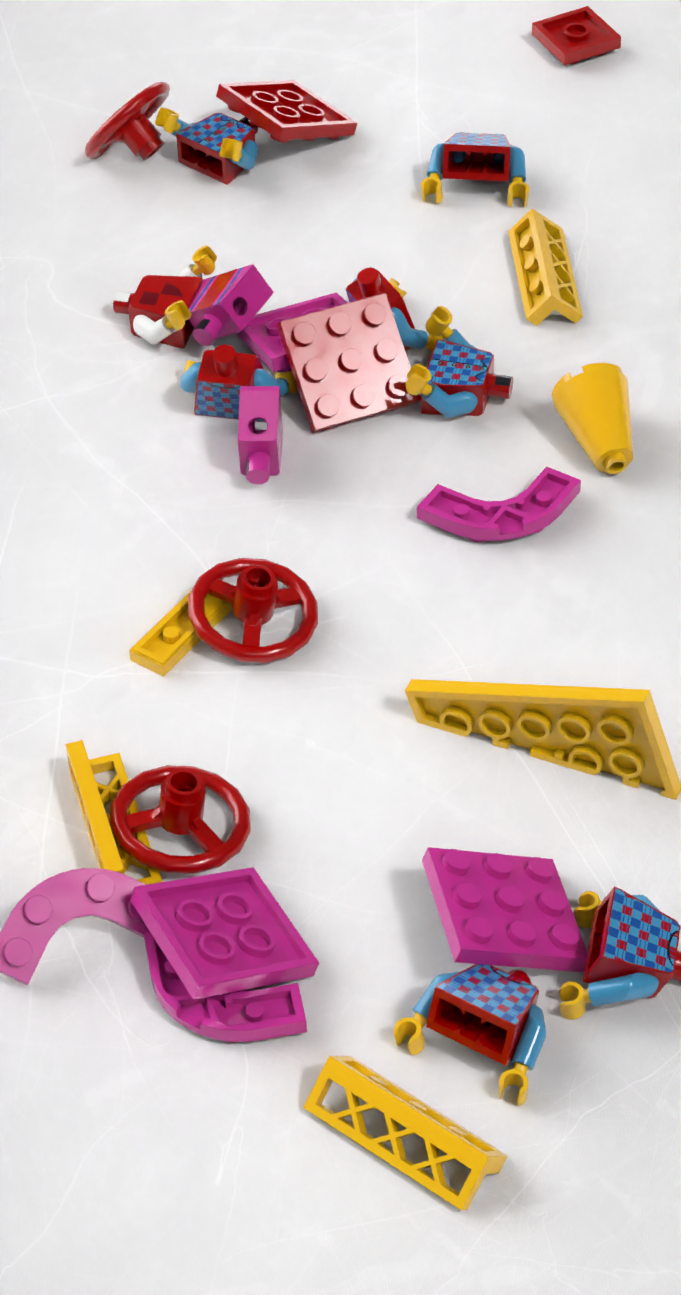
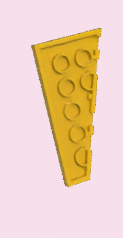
M411 679L405 689L417 723L464 737L469 735L470 732L492 738L494 746L507 750L511 744L531 750V757L594 776L600 771L623 777L624 785L637 789L641 783L662 789L661 796L677 800L681 791V783L650 690Z

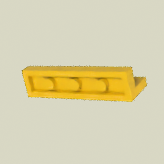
M532 208L508 231L526 320L538 326L549 314L556 310L572 322L577 323L583 317L564 231L560 226Z
M83 740L65 744L70 776L99 869H107L125 875L126 870L132 864L148 871L149 877L138 879V881L146 885L161 883L162 879L159 870L140 864L119 846H116L115 836L110 827V815L106 813L104 807L110 800H114L118 789L129 781L120 753L89 760ZM110 770L115 771L116 776L108 786L96 782L94 774ZM135 799L128 809V814L139 812ZM145 830L133 833L138 840L151 849Z
M329 1055L303 1108L461 1211L468 1210L485 1175L498 1174L508 1157L500 1150L351 1056ZM333 1081L345 1088L350 1109L335 1113L322 1104ZM359 1098H361L368 1104L360 1106ZM372 1109H378L383 1112L389 1134L378 1138L367 1134L362 1112ZM352 1116L353 1124L344 1118ZM398 1123L408 1129L399 1131ZM413 1134L422 1137L425 1141L429 1160L414 1164L406 1159L401 1138ZM391 1141L393 1150L383 1143ZM437 1148L447 1153L448 1155L439 1157ZM456 1159L472 1169L460 1193L446 1185L442 1163ZM431 1167L433 1176L423 1169Z

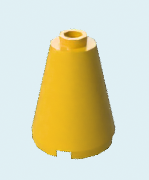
M605 362L582 366L583 373L572 377L569 372L557 382L551 395L554 407L596 469L609 474L620 473L633 460L628 380L617 365Z

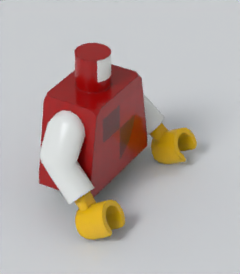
M206 245L199 248L192 256L195 264H189L178 274L170 276L146 275L142 278L135 293L116 292L113 310L115 313L129 315L130 329L134 336L143 338L150 344L162 343L185 349L194 330L193 325L188 320L192 317V313L188 308L203 281V274L210 275L215 270L214 262H216L217 256L209 246Z

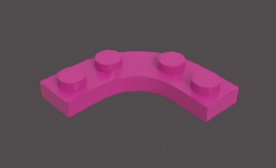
M546 466L526 490L516 497L503 501H483L471 498L437 484L417 506V519L453 534L466 537L474 542L520 538L541 532L555 521L580 493L581 480Z
M99 868L70 870L39 883L16 904L0 931V973L28 985L49 940L60 926L75 918L92 916L108 920L144 937V933L150 931L130 899L134 887L146 884L122 873Z
M151 932L144 933L154 992L166 1012L187 1029L208 1038L230 1043L259 1041L307 1032V1022L298 983L253 991H236L193 1000Z

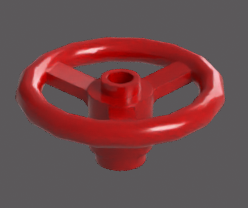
M166 82L154 83L130 99L93 134L85 146V155L90 159L98 158L116 141L125 143L136 157L140 156L144 161L154 155L164 145V142L160 138L161 133L149 118L169 96V85Z
M238 558L218 563L199 576L188 596V618L198 637L217 653L240 662L268 663L290 657L308 644L318 625V603L308 584L288 567L266 559ZM239 575L236 586L222 581L225 578ZM277 581L284 584L287 588L278 590ZM207 594L233 604L235 617L244 623L242 644L224 638L212 628L205 615V598ZM300 604L302 607V621L297 631L283 642L259 646L261 625L271 620L274 609Z
M166 765L143 771L121 786L110 805V827L120 848L140 864L165 873L196 874L218 868L240 853L251 832L250 808L240 791L220 775L194 766ZM161 785L159 806L128 814V809L135 797L148 788ZM206 789L211 790L222 798L233 814V829L225 842L203 821ZM162 827L167 832L175 835L189 834L205 853L194 856L168 855L150 849L138 840L133 833Z

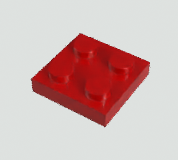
M589 6L532 23V35L563 65L575 64L580 60L596 55H604L609 51L621 48V36Z

